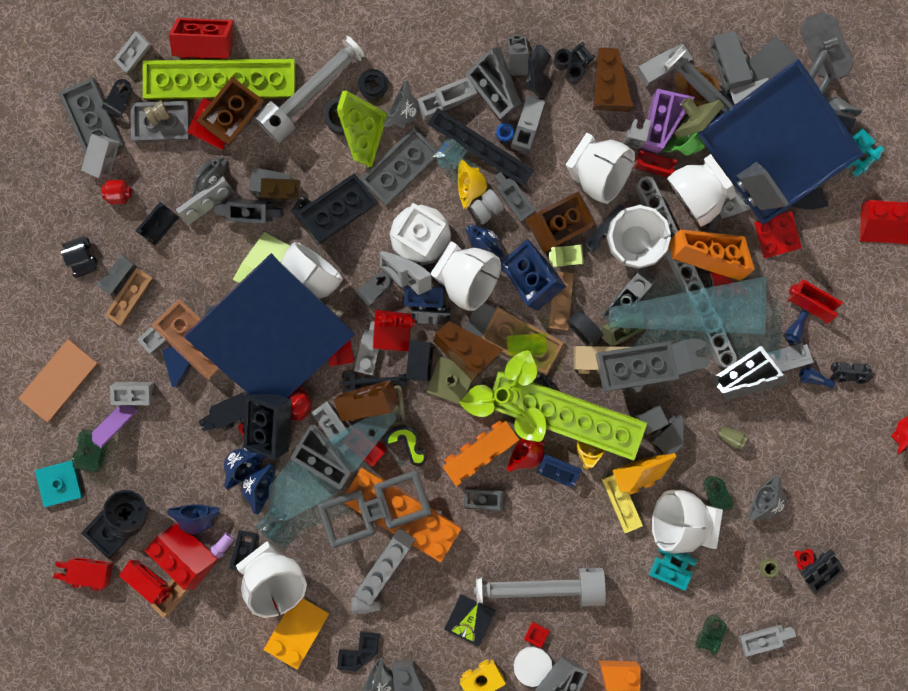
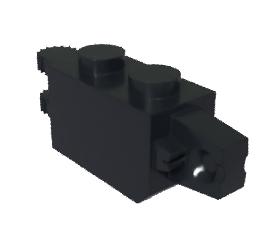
M233 198L227 202L215 205L213 209L215 214L227 216V221L266 223L273 221V217L281 218L284 216V208L273 207L271 201Z
M242 392L211 406L210 414L199 420L201 429L207 431L223 428L225 431L234 427L233 423L239 420L243 423L245 420V396L247 392Z

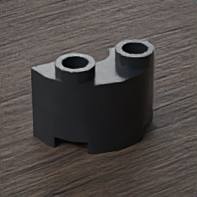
M82 236L62 244L64 250H61L63 260L67 268H72V276L74 278L97 271L96 265H98V262L93 254L90 255L89 248H91V242L88 237Z

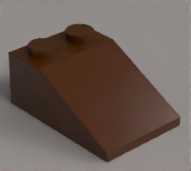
M231 77L200 115L197 122L230 145L262 109L264 100L234 77Z
M579 192L536 212L526 219L543 253L551 250V247H557L596 225Z

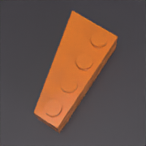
M680 229L670 240L669 248L672 259L742 281L755 270L745 236Z
M497 421L491 426L493 430L487 434L485 431L475 437L477 441L472 445L468 442L460 448L461 452L458 455L451 454L444 459L446 463L443 464V469L456 487L462 483V479L470 477L476 473L479 467L485 466L496 455H500L519 441V438L507 421Z
M598 661L605 691H640L641 667L637 662Z

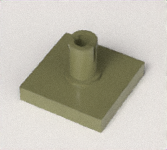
M691 97L684 99L680 105L688 115L673 133L679 138L703 131L724 105L720 100L697 107Z
M439 356L427 393L460 404L459 402L467 394L471 379L453 361Z

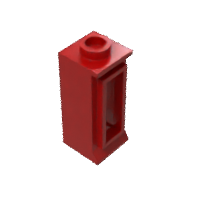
M804 279L797 284L794 283L788 292L790 294L788 302L791 301L822 319L826 324L838 316V313L834 311L843 304L842 301Z
M129 560L119 574L120 578L151 604L165 602L173 588L167 586L168 584L144 564H141L140 560Z

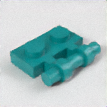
M863 128L853 136V139L861 151L866 153L868 157L863 162L857 159L852 163L856 167L852 172L855 177L866 173L869 170V166L873 162H877L885 151L882 146H878L875 150L871 148L876 141Z
M659 547L658 551L664 553V558L655 557L648 574L686 591L693 574L691 571L686 570L688 564L694 567L697 559L692 558L688 553H669ZM672 557L680 560L679 566L670 563Z

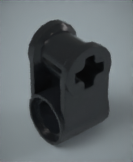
M126 79L117 80L101 108L120 117L132 90L130 82ZM122 84H125V88L128 91H123V93H120L119 87H117V85L121 86Z

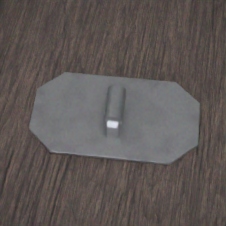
M825 12L806 18L801 33L813 63H815L820 52L826 50L835 71L832 81L848 75L853 60L836 18ZM822 64L818 75L825 78L827 73Z

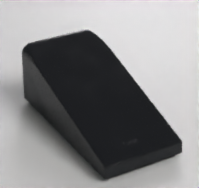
M238 531L229 567L230 570L238 571L236 565L254 552L257 533ZM242 535L253 537L252 542L241 541Z

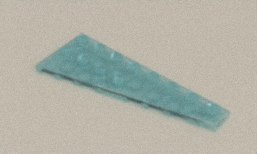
M767 277L610 307L608 327L763 335L765 334Z

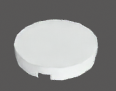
M535 646L522 649L515 657L513 664L517 679L530 687L538 686L552 669V661L548 653Z

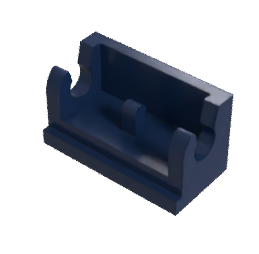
M406 285L404 306L443 308L444 286H431V290L418 295L409 285Z
M544 454L536 473L572 488L576 484L581 468Z

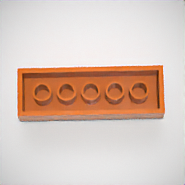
M361 467L345 494L361 490L365 501H370L377 498L374 485L385 481V479L367 468ZM392 486L383 490L393 520L423 510L419 500L398 487ZM357 499L345 503L361 513ZM432 508L431 515L392 529L387 528L384 517L374 520L375 523L393 534L396 533L398 528H401L416 538L412 544L414 547L440 563L461 530L460 525Z

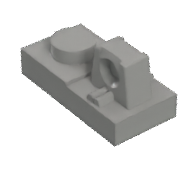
M135 31L113 60L126 73H131L152 44L140 32Z

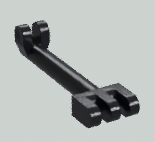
M355 373L342 374V378L349 377L350 381H342V385H350V389L344 388L342 393L356 390V386H371L388 380H392L393 385L407 386L406 374H399V377L355 379Z

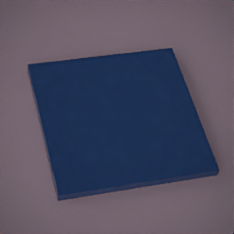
M798 58L709 123L703 131L697 133L763 225L864 155ZM755 162H758L769 173L789 204L784 207L761 210L758 206L753 207L748 200L750 194L747 190L744 192L737 184L739 178L736 175Z
M271 253L184 335V338L248 394H278L288 398L347 343L355 333Z

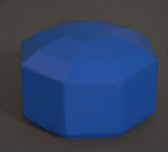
M502 123L497 126L496 137L500 142L507 143L513 139L514 128L511 124Z

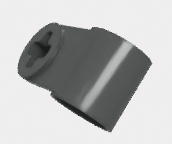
M377 273L360 287L356 294L370 307L376 299H379L391 287L392 279L386 273ZM380 277H381V278H386V280H385L386 285H385V286L382 285V284L379 285V283H380L379 278H380Z

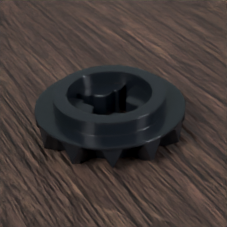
M369 69L361 74L358 80V87L362 95L368 99L376 100L379 97H383L388 90V79L382 71ZM376 78V84L379 87H374L371 91L368 83L373 82Z

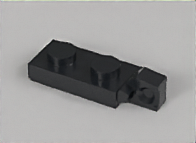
M621 204L611 211L585 242L584 246L588 250L593 252L600 246V239L607 236L611 221L621 210L625 209Z

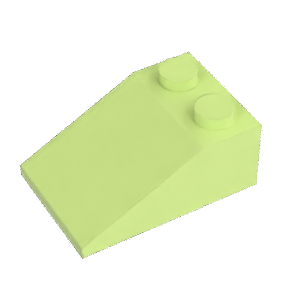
M264 232L240 265L233 280L240 283L271 253L281 262L290 245Z

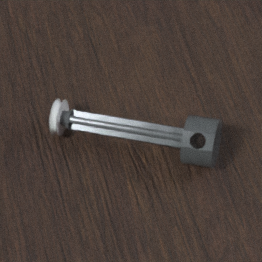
M682 45L676 52H672L669 55V59L663 66H666L668 70L674 65L676 72L678 71L709 103L720 100L724 105L719 111L722 115L733 105L688 59L682 57L686 52Z

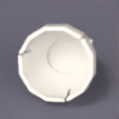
M586 133L566 163V167L572 179L581 184L585 193L599 202L608 204L615 199L629 178L634 165L635 151L625 144L614 140L596 143L594 137Z
M711 154L704 159V165H686L674 171L667 178L684 206L690 209L689 213L700 227L710 223L720 213L726 198L732 200L737 196L733 184Z
M414 203L395 217L389 234L393 251L398 256L413 261L416 264L420 262V266L435 263L440 259L451 240L447 219L437 209Z
M637 205L625 208L616 215L610 223L607 240L611 253L621 264L640 269L655 265L667 253L671 232L667 220L656 209Z
M450 241L432 270L431 276L446 288L450 300L466 310L475 311L485 303L493 292L498 281L496 278H499L501 262L500 258L491 252L478 248L461 250L457 244Z
M294 242L286 250L281 260V263L319 299L332 294L343 280L341 274L330 263L310 248L298 242Z
M684 490L665 491L657 500L652 515V532L655 543L663 551L669 553L693 552L701 545L717 549L723 510L705 505L693 493Z
M268 541L236 565L238 571L244 575L241 585L243 600L254 615L263 618L279 616L272 598H274L276 606L282 615L293 609L305 595L307 582L300 566L295 560L283 555Z

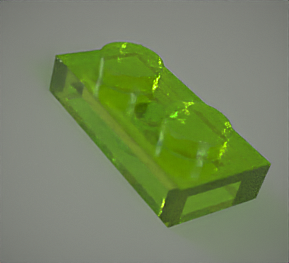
M546 334L507 336L508 356L517 355L527 350L531 354L547 353Z

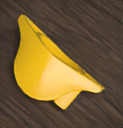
M461 159L458 162V191L463 209H466L473 200L478 199L485 193L487 182L483 174L479 172V168L470 167Z
M577 441V451L583 462V467L585 469L593 468L605 450Z

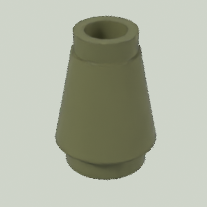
M724 426L721 427L717 435L734 449L738 448L742 450L748 439L744 432Z
M761 559L757 564L761 574L766 578H773L779 572V565L774 559Z

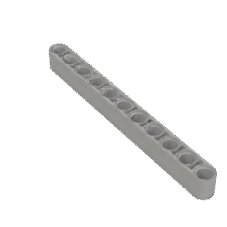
M648 176L642 177L635 187L642 206L652 208L649 205V200L656 201L657 208L653 209H656L667 220L673 237L678 230L655 181ZM641 183H647L649 185V190H643L641 188ZM668 247L665 255L717 366L724 369L730 367L737 362L736 354L695 267L672 259L670 248ZM682 268H686L689 271L688 278L682 275ZM691 285L697 288L696 295L690 293L689 288ZM699 302L705 305L704 312L698 310ZM707 320L712 321V330L706 327ZM716 337L721 340L720 347H716L714 344ZM723 355L729 357L727 365L722 362Z

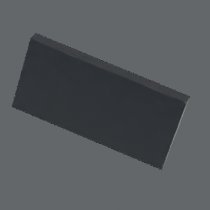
M354 173L297 211L294 216L317 245H320L376 206L378 201Z

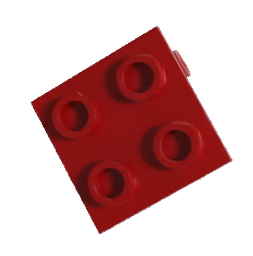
M792 211L777 215L764 225L760 221L754 222L764 259L802 248Z
M375 310L372 349L409 351L410 328L415 326V319H412L411 313Z

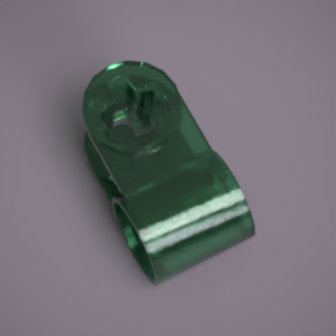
M715 476L705 478L703 486L709 505L711 504L714 508L722 509L723 512L732 509L733 502L728 494L725 482ZM714 482L717 483V485H715V489L711 488V486L714 485Z
M713 614L707 617L695 643L696 648L706 649L713 655H716L719 651L721 641L727 629L725 622L718 615ZM718 621L720 623L718 628L712 629V624Z

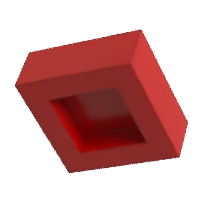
M531 621L523 639L542 648L550 630Z

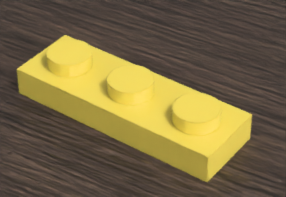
M614 474L601 479L623 532L628 533L642 527L643 525L628 492H620Z

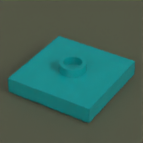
M74 460L35 470L44 507L83 497Z

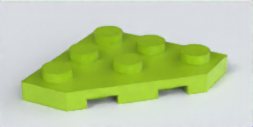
M342 91L337 111L353 160L366 167H372L388 113L348 91Z

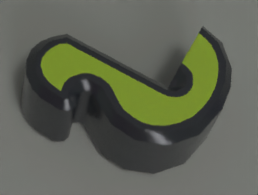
M399 426L388 432L385 437V444L404 439L411 464L418 467L426 462L427 451L425 448L418 450L420 436L414 428Z

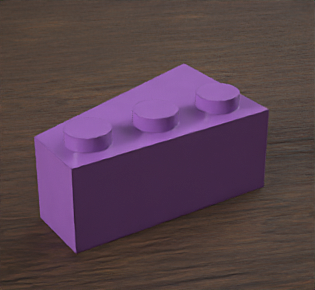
M657 89L652 96L647 119L651 120L647 141L641 149L659 154L685 114V110L680 103L689 97L693 101L695 97Z

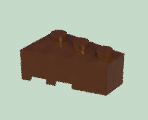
M599 47L596 54L592 110L630 112L633 108V103L619 50Z
M450 321L435 333L433 342L472 381L487 369L503 351L502 348Z
M392 380L338 394L334 399L341 422L347 420L352 422L359 418L391 413L399 402Z

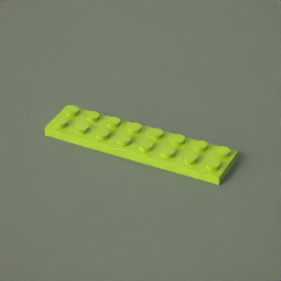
M295 59L143 61V99H214L231 77H234L262 99H287L295 93Z
M499 371L492 390L493 398L498 388H506L507 385L514 382L506 378L505 372ZM517 382L511 388L514 394L512 402L524 412L531 407L539 409L545 416L546 429L633 461L635 460L647 422L534 382L526 386L520 385ZM493 402L495 411L515 418L522 415L509 404Z

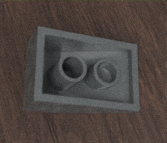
M755 162L736 175L739 178L737 184L743 192L747 190L750 194L748 200L753 207L758 206L761 210L784 207L789 204L769 173L758 162Z

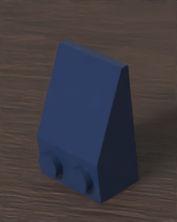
M529 239L524 241L501 262V267L521 298L532 309L540 310L566 288L558 273Z

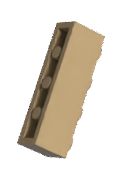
M575 346L574 370H578V374H590V370H597V374H600L596 353L630 347Z

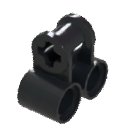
M581 42L571 52L565 48L559 49L555 54L553 63L558 70L567 69L566 80L574 85L582 80L584 67L591 63L596 56L587 50L584 42ZM565 57L567 62L561 63L558 58ZM577 71L579 76L573 77L570 72Z

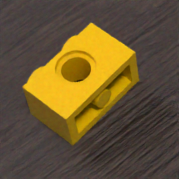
M488 659L481 662L476 670L472 671L469 669L461 675L462 678H460V684L464 691H495L506 684L495 661H489ZM479 676L487 678L484 683H478L476 679Z

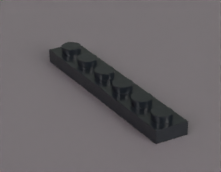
M439 108L436 109L428 122L429 126L522 186L526 184L534 171Z

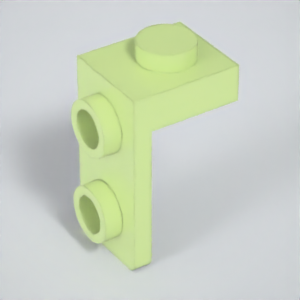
M582 245L551 247V252H549L550 263H553V267L584 264Z

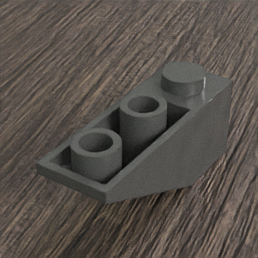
M527 95L512 141V150L529 155L545 100Z
M638 269L603 312L602 316L610 322L625 318L653 285L655 278L644 269Z

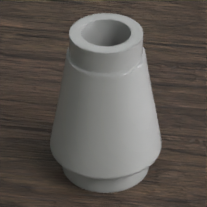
M352 597V613L359 615L379 611L380 609L379 599H375L371 605H368L360 598Z

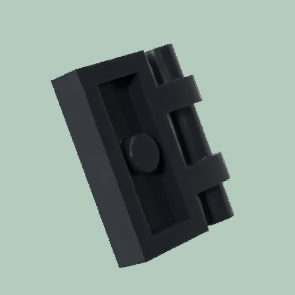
M831 549L826 553L820 554L818 556L819 559L812 565L808 564L805 567L806 570L801 573L809 590L814 595L844 571L841 562L835 557L836 554Z

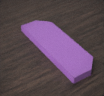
M119 405L92 432V442L102 448L138 412L137 409L131 405Z

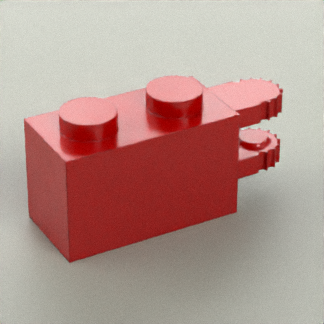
M79 557L71 558L68 562L56 561L55 566L67 568V573H54L53 579L64 580L65 583L72 584L71 587L74 588L88 586L91 587V590L102 591L110 584L113 563Z

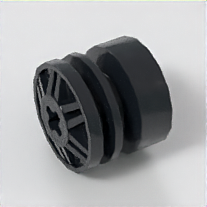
M120 490L107 498L103 509L106 529L112 535L119 538L135 536L142 530L146 523V504L139 493L132 490ZM124 513H127L128 516L126 520L123 518Z

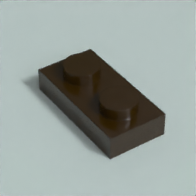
M261 178L260 198L300 200L301 181L295 179Z

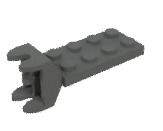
M688 339L672 345L671 341L598 352L595 355L603 391L609 392L676 381L690 376L695 371L707 367L710 363V359L697 357L695 354L706 343L701 339Z

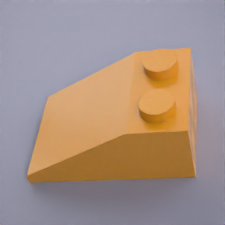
M676 454L645 457L612 470L620 492L633 494L639 492V488L642 486L647 488L655 485V481L661 479L673 463Z
M302 598L293 609L283 615L263 650L293 668L298 669L330 613Z

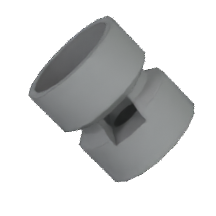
M491 189L481 195V200H474L469 206L471 212L482 225L491 219V214L497 215L504 210L503 204Z

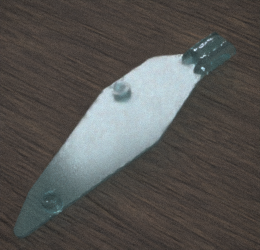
M393 413L365 418L327 439L355 471L396 420V416ZM371 429L375 431L374 437L370 435ZM290 459L269 486V510L255 528L259 530L265 524L261 530V533L265 535L276 523L266 536L270 540L284 521L334 496L340 489Z

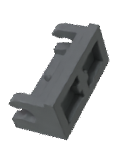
M122 254L117 256V261L104 278L96 284L107 294L114 297L126 284L136 267L138 268L137 265Z

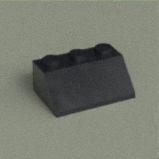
M278 394L246 395L243 448L273 460L289 451L292 399Z

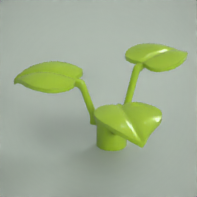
M528 350L518 353L507 363L505 376L514 382L507 385L506 388H498L495 391L494 398L493 391L488 386L477 385L470 389L459 402L467 412L478 417L491 415L495 410L493 403L495 401L509 404L522 414L516 418L514 424L515 431L521 438L541 442L546 434V419L539 409L531 407L524 412L512 402L514 394L511 388L517 382L523 386L529 385L537 377V365L531 352Z

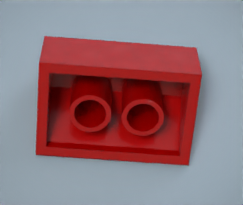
M177 18L169 33L172 56L223 60L229 58L232 52L233 20Z
M869 200L862 203L860 242L908 244V202Z
M178 523L157 535L145 549V552L183 590H194L219 560L193 534L182 531Z

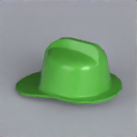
M698 132L679 138L674 135L668 140L663 151L677 150L688 156L702 150L705 144L697 134Z

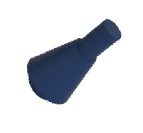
M802 310L798 319L783 334L788 343L795 345L802 342L804 322L809 314L807 311Z
M810 365L803 367L799 372L802 383L824 385L829 388H833L835 385V381L825 378Z

